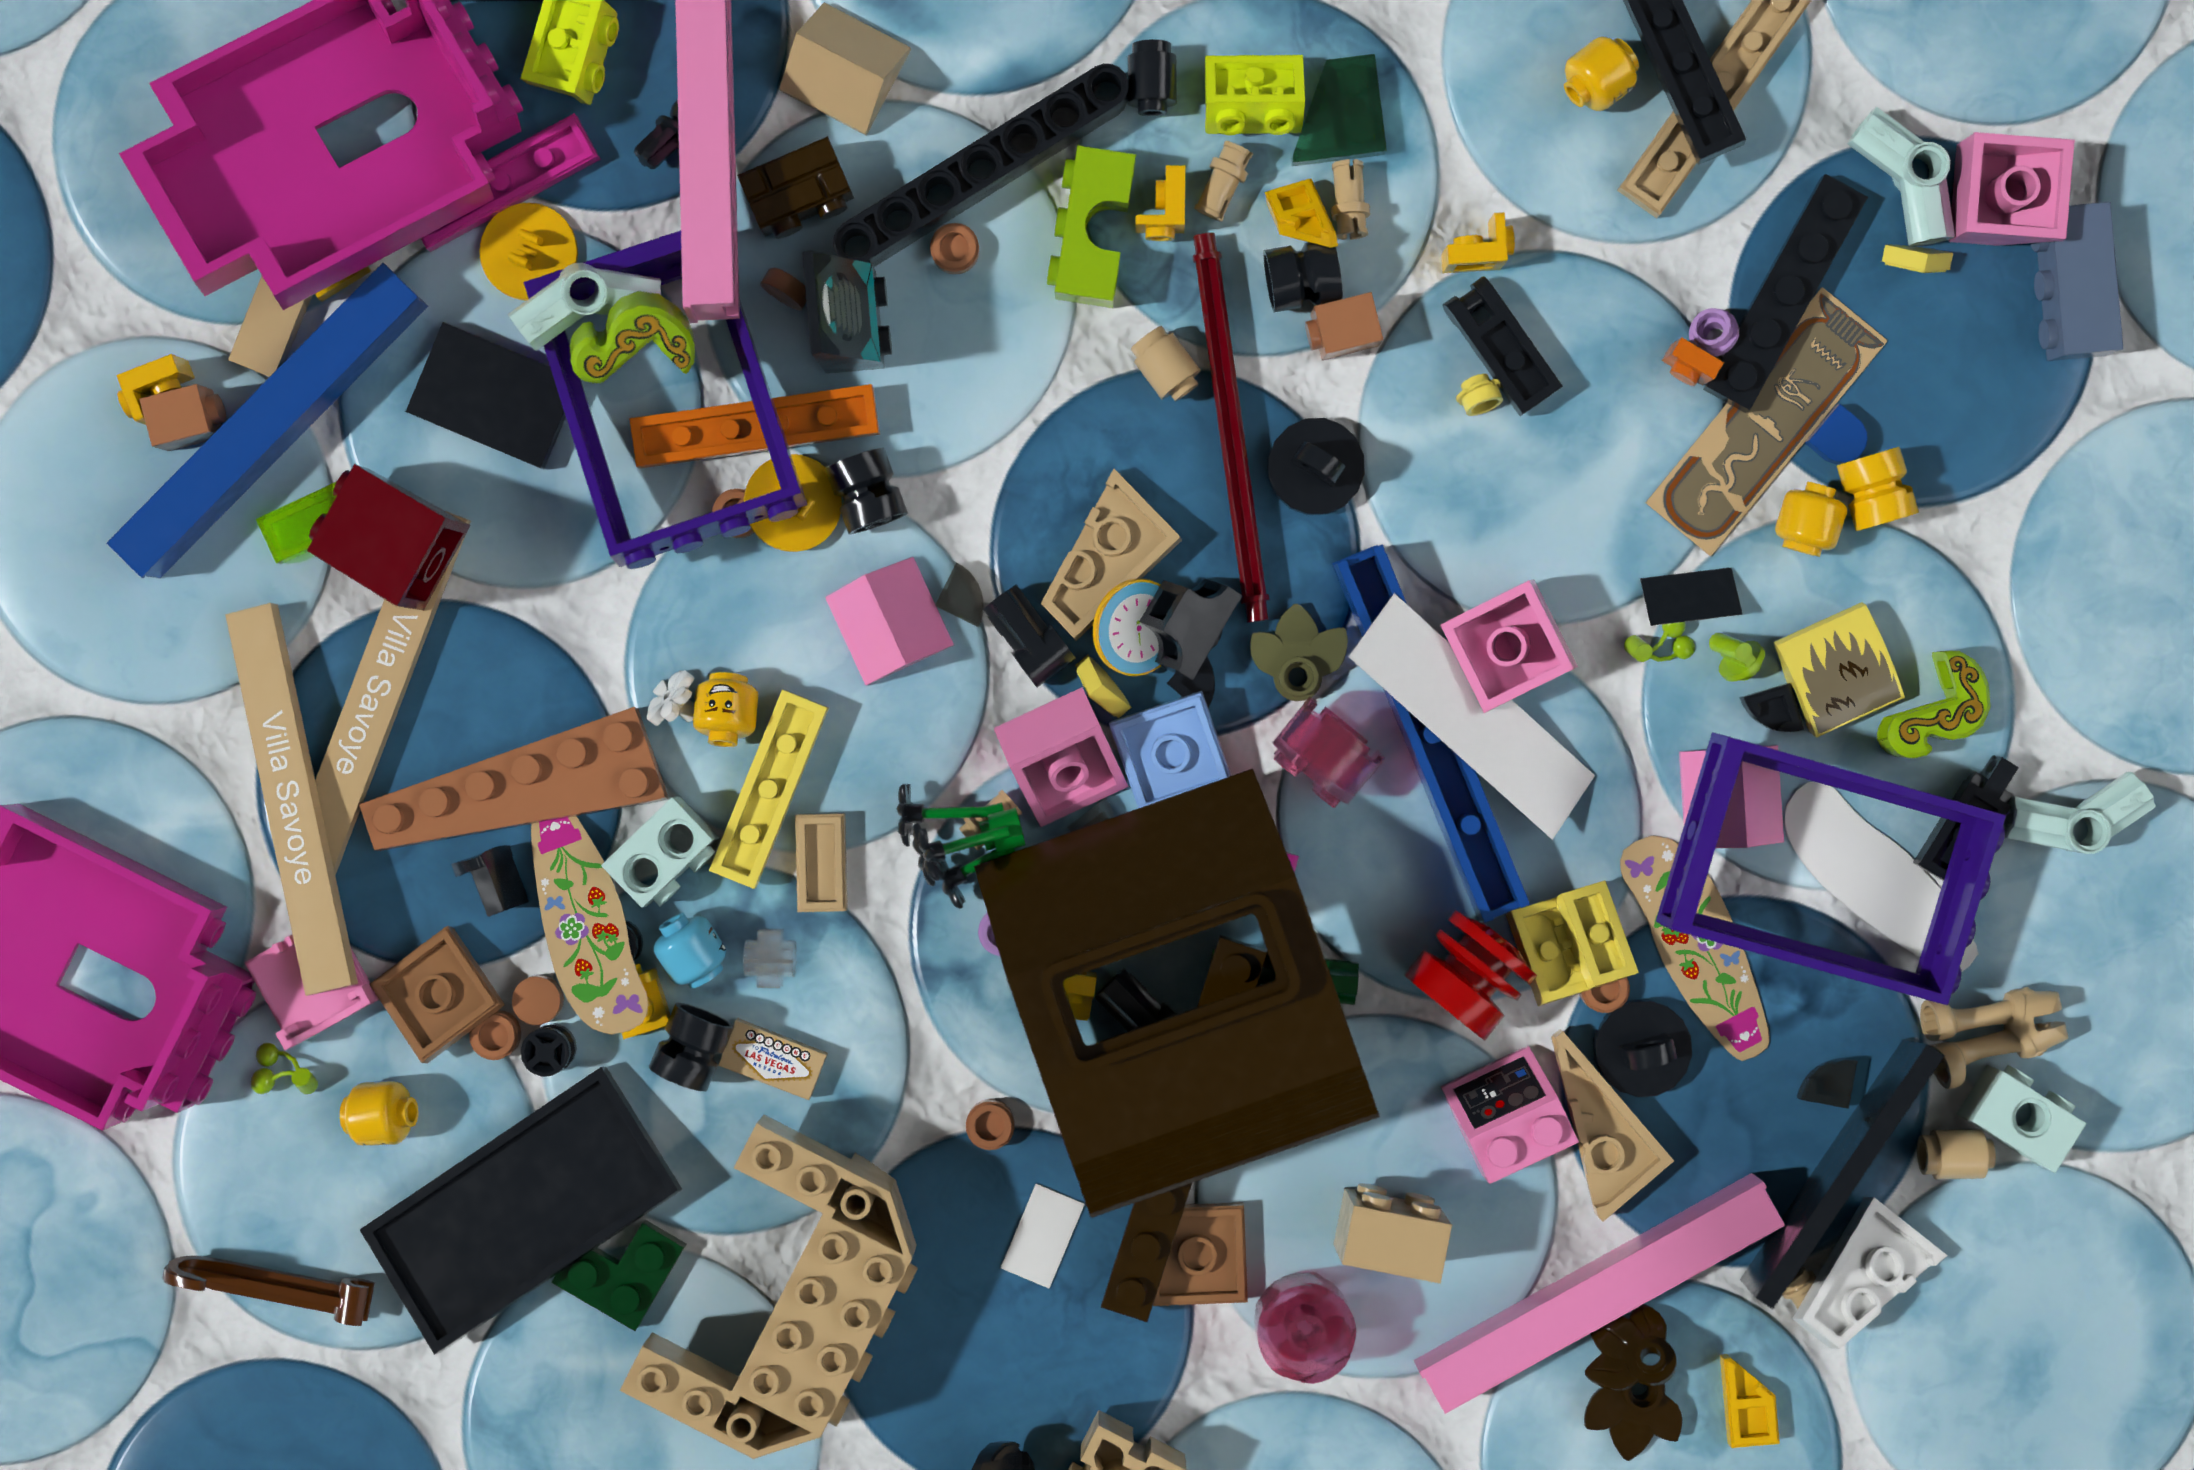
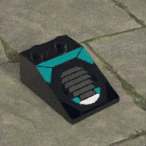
M815 251L802 252L812 356L827 374L884 369V355H892L889 325L881 326L879 307L888 306L885 276L877 277L872 263Z

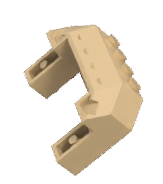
M763 1115L756 1123L734 1168L822 1213V1216L740 1376L652 1332L640 1349L619 1390L752 1459L820 1438L828 1423L837 1427L850 1402L849 1398L843 1396L850 1379L860 1382L873 1355L865 1352L873 1334L883 1338L896 1312L888 1308L896 1290L903 1294L906 1293L918 1269L917 1266L910 1263L917 1244L896 1180L861 1155L854 1153L852 1159L766 1115Z

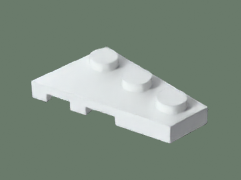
M1864 1197L1792 1319L1829 1348L1840 1349L1881 1314V1308L1898 1293H1905L1917 1282L1916 1278L1930 1266H1936L1948 1255L1876 1198Z

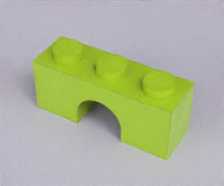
M1077 145L1075 160L1066 158L1062 188L1070 189L1068 208L1058 207L1054 233L1055 237L1063 238L1060 257L1051 255L1047 285L1055 286V300L1113 308L1121 252L1104 250L1094 245L1087 236L1086 227L1090 219L1101 211L1115 210L1128 213L1136 154Z

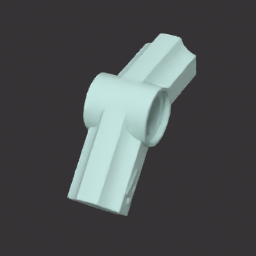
M1875 107L1861 122L1847 144L1890 175L1894 185L1900 190L1909 246L1930 245L1953 239L1955 233L1946 180L1950 170L1948 152L1939 144L1922 141L1878 107ZM1913 159H1920L1927 164L1929 169L1928 179H1922L1914 173L1912 168Z
M573 263L565 267L560 273L559 278L511 311L508 316L527 342L537 351L585 315H592L594 313L608 315L610 308L621 297L637 291L661 295V279L598 269L586 263ZM580 277H588L595 281L594 293L585 300H576L570 296L571 284Z
M2133 772L2124 773L2074 808L2011 796L2008 804L2012 807L2007 813L2003 825L2005 828V838L2064 849L2070 852L2094 854L2103 850L2108 845L2111 837L2156 807L2153 800L2154 796L2146 784L2139 780ZM2080 819H2083L2088 826V833L2086 838L2078 843L2073 835V829L2075 824Z

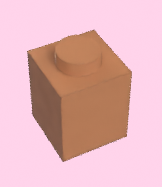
M1372 292L1314 306L1310 313L1312 320L1305 322L1311 350L1319 349L1322 361L1378 347L1384 340Z
M198 384L139 399L151 445L162 450L172 451L206 442L222 426V423L226 422V411L220 396L214 394L212 389Z

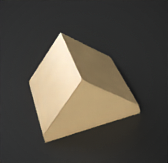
M823 3L796 33L779 89L781 92L867 136L911 48L848 14Z

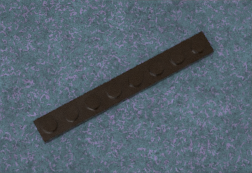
M1220 935L1197 1007L1256 987L1267 950ZM1192 1183L1133 1203L1103 1295L1101 1308L1148 1322Z

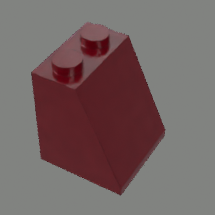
M354 464L351 471L346 470L337 480L333 489V496L336 498L328 513L321 514L314 522L309 533V538L312 542L307 551L395 606L424 611L471 525L376 472Z

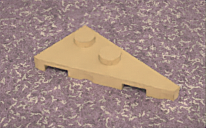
M1559 1029L1551 1036L1574 1132L1579 1141L1577 1144L1594 1213L1604 1222L1673 1163L1674 1160L1564 1031Z

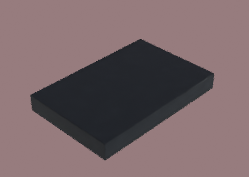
M442 322L405 411L543 470L566 418L550 366L445 322Z

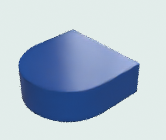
M1841 404L1834 406L1804 443L1824 460L1833 464H1843L1855 460L1863 453L1867 445V431L1857 417Z

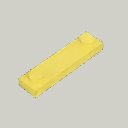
M781 690L710 866V872L750 888H757L828 712V707L789 691Z

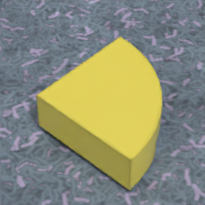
M1888 244L1885 245L1882 262H1885V265L1920 273L1946 272V270H1950L1953 253L1923 247Z
M1089 655L1075 665L1077 668L1076 672L1088 697L1114 717L1120 718L1131 708L1128 700L1116 683Z

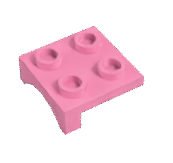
M293 935L284 938L285 940L273 944L268 950L244 962L281 1028L275 1034L284 1050L304 1042L379 1000L369 985L371 982L352 948L351 952L358 984L305 996Z

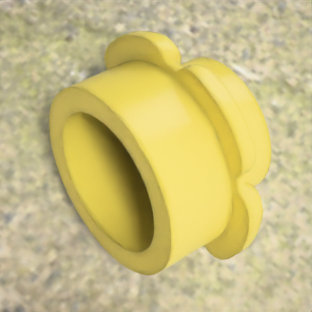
M1478 374L1470 377L1461 384L1462 391L1456 396V401L1463 405L1468 416L1489 412L1503 402V397L1499 390L1500 381L1498 379L1490 381L1488 374Z

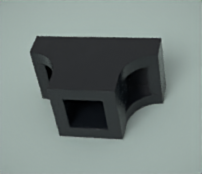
M1203 578L1192 589L1163 580L1139 621L1152 630L1157 637L1159 650L1155 662L1173 673L1193 680L1210 650L1220 641L1222 629L1242 595L1227 585Z

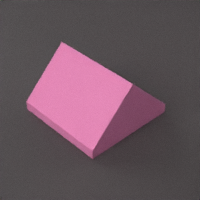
M914 557L867 573L825 597L866 686L954 646Z
M1778 745L1764 746L1767 748L1778 750ZM1706 750L1679 751L1683 824L1686 821ZM1741 761L1716 848H1750L1784 842L1780 772Z

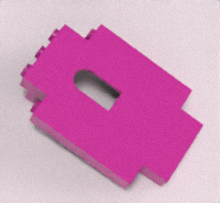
M312 0L149 83L174 126L119 153L194 283L204 296L258 269L277 302L285 310L494 200L489 183L496 178L481 152L522 131L517 114L523 111V107L510 84L501 87L493 72L499 70L487 45L482 43L477 46L468 31L474 29V26L460 1L452 5L450 0H405L407 7L397 12L391 0ZM386 94H401L414 102L418 110V117L414 127L409 132L340 168L317 132V129Z
M21 804L0 805V1080L102 1131L121 1122L125 1123L135 1109L145 1111L160 1104L178 1113L194 1106V1104H201L212 1087L213 1079L208 1076L216 1060L222 1061L234 1042L235 1035L230 1032L237 1018H242L247 1014L256 997V991L252 990L255 981L249 971L207 951V947L212 948L218 942L225 929L226 923L221 919L227 906ZM79 944L145 976L152 983L155 989L156 1000L153 1009L146 1017L139 1020L127 1019L60 986Z

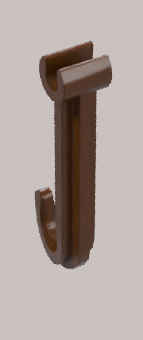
M205 1256L175 1258L164 1267L162 1276L164 1283L184 1289L205 1291V1288H209L215 1291L335 1314L334 1320L336 1322L351 1326H361L362 1321H368L375 1285L372 1281L360 1278H344L339 1283Z

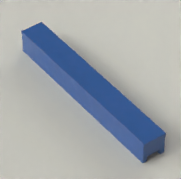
M382 263L106 544L141 578H145V576L161 578L420 316L428 305L385 263Z
M1383 544L1380 546L1375 545L1332 563L1362 637L1394 593L1406 603ZM1383 688L1478 921L1486 923L1516 908L1530 905L1476 771Z

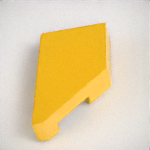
M1311 178L1265 192L1268 209L1280 235L1329 248L1338 246L1336 231Z
M1721 1354L1720 1364L1727 1444L1731 1448L1780 1444L1776 1395L1729 1355Z

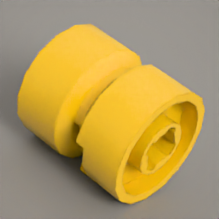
M1900 447L1836 466L1844 492L1854 495V500L1848 507L1856 531L1919 513L1912 486L1904 485L1901 481L1906 475L1907 469Z

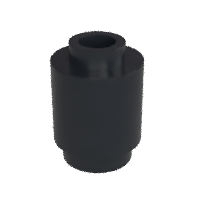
M1156 39L1134 42L1132 44V54L1127 57L1128 105L1138 108V114L1142 116L1167 114V107L1177 104L1176 55L1171 53V43Z

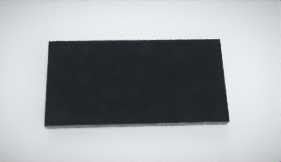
M1907 1040L1901 1041L1781 1218L1785 1226L1770 1234L1741 1277V1282L1756 1299L1773 1310L1945 1055L1928 1044Z
M600 1067L361 1228L360 1232L435 1355L483 1325L683 1189L607 1067Z

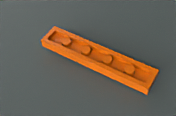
M872 384L773 398L789 447L880 435ZM753 401L629 418L636 467L639 469L768 450Z

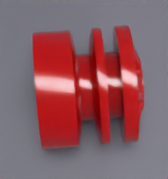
M1455 910L1448 920L1465 935L1457 942L1440 929L1436 936L1450 952L1449 955L1442 960L1423 950L1404 973V976L1485 1041L1505 1017L1501 1009L1491 999L1496 990L1509 998L1518 1000L1522 994L1506 982L1505 979L1513 972L1530 985L1538 975L1528 967L1520 954L1521 952L1485 923L1466 917Z

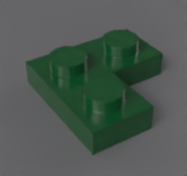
M644 1220L621 1260L597 1247L555 1275L551 1283L636 1331L687 1243L651 1222Z

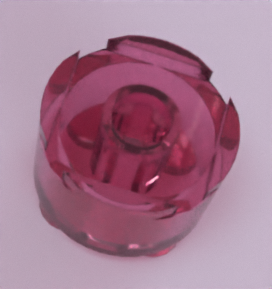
M1309 696L1272 741L1273 745L1277 748L1273 759L1295 777L1301 771L1313 780L1312 785L1314 788L1312 791L1331 807L1336 808L1341 801L1349 804L1386 758L1378 749L1371 757L1368 754L1370 748L1366 746L1368 740L1327 707L1320 714L1314 710L1317 706V700Z
M1314 1272L1289 1274L1273 1282L1256 1303L1254 1327L1258 1345L1264 1360L1275 1373L1284 1378L1287 1377L1292 1380L1301 1381V1383L1314 1384L1332 1378L1346 1366L1356 1339V1324L1344 1295L1332 1282ZM1306 1320L1308 1324H1311L1313 1331L1310 1334L1304 1335L1303 1331L1298 1329L1297 1323Z

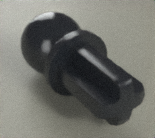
M678 100L671 107L670 117L665 115L659 116L655 122L656 127L635 147L634 153L644 167L656 169L676 149H679Z

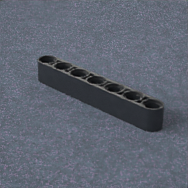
M1100 64L1093 67L849 219L836 230L833 237V247L837 256L872 263L875 267L1112 120L1125 109L1128 102L1129 82L1126 74L1120 67L1113 64ZM1109 81L1117 85L1120 93L1114 100L1102 101L1093 93L1095 86L1101 82ZM1069 107L1076 111L1079 118L1072 126L1060 127L1052 121L1053 113L1059 108ZM1020 133H1029L1035 137L1037 144L1028 153H1018L1010 147L1012 138ZM982 158L992 161L996 167L994 173L989 178L976 179L968 173L970 165L975 160ZM938 184H945L954 190L952 199L942 206L934 205L927 200L929 190ZM905 210L912 215L910 225L900 232L888 229L886 227L888 216L893 211ZM854 236H864L870 240L868 252L858 258L846 255L845 245L847 241Z

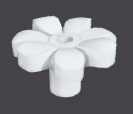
M680 670L670 677L668 683L661 680L653 690V693L658 697L653 698L649 704L647 720L655 726H658L664 719L672 722L678 716L687 722H691L693 720L695 703L690 700L692 692L689 690V686L694 681V676L686 670Z

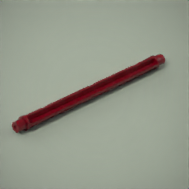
M1202 233L1193 236L1196 254L1192 258L1193 263H1196L1237 556L1242 592L1240 603L1245 605L1247 623L1269 620L1266 601L1270 599L1269 594H1266L1220 264L1222 254L1220 251H1217L1215 233Z

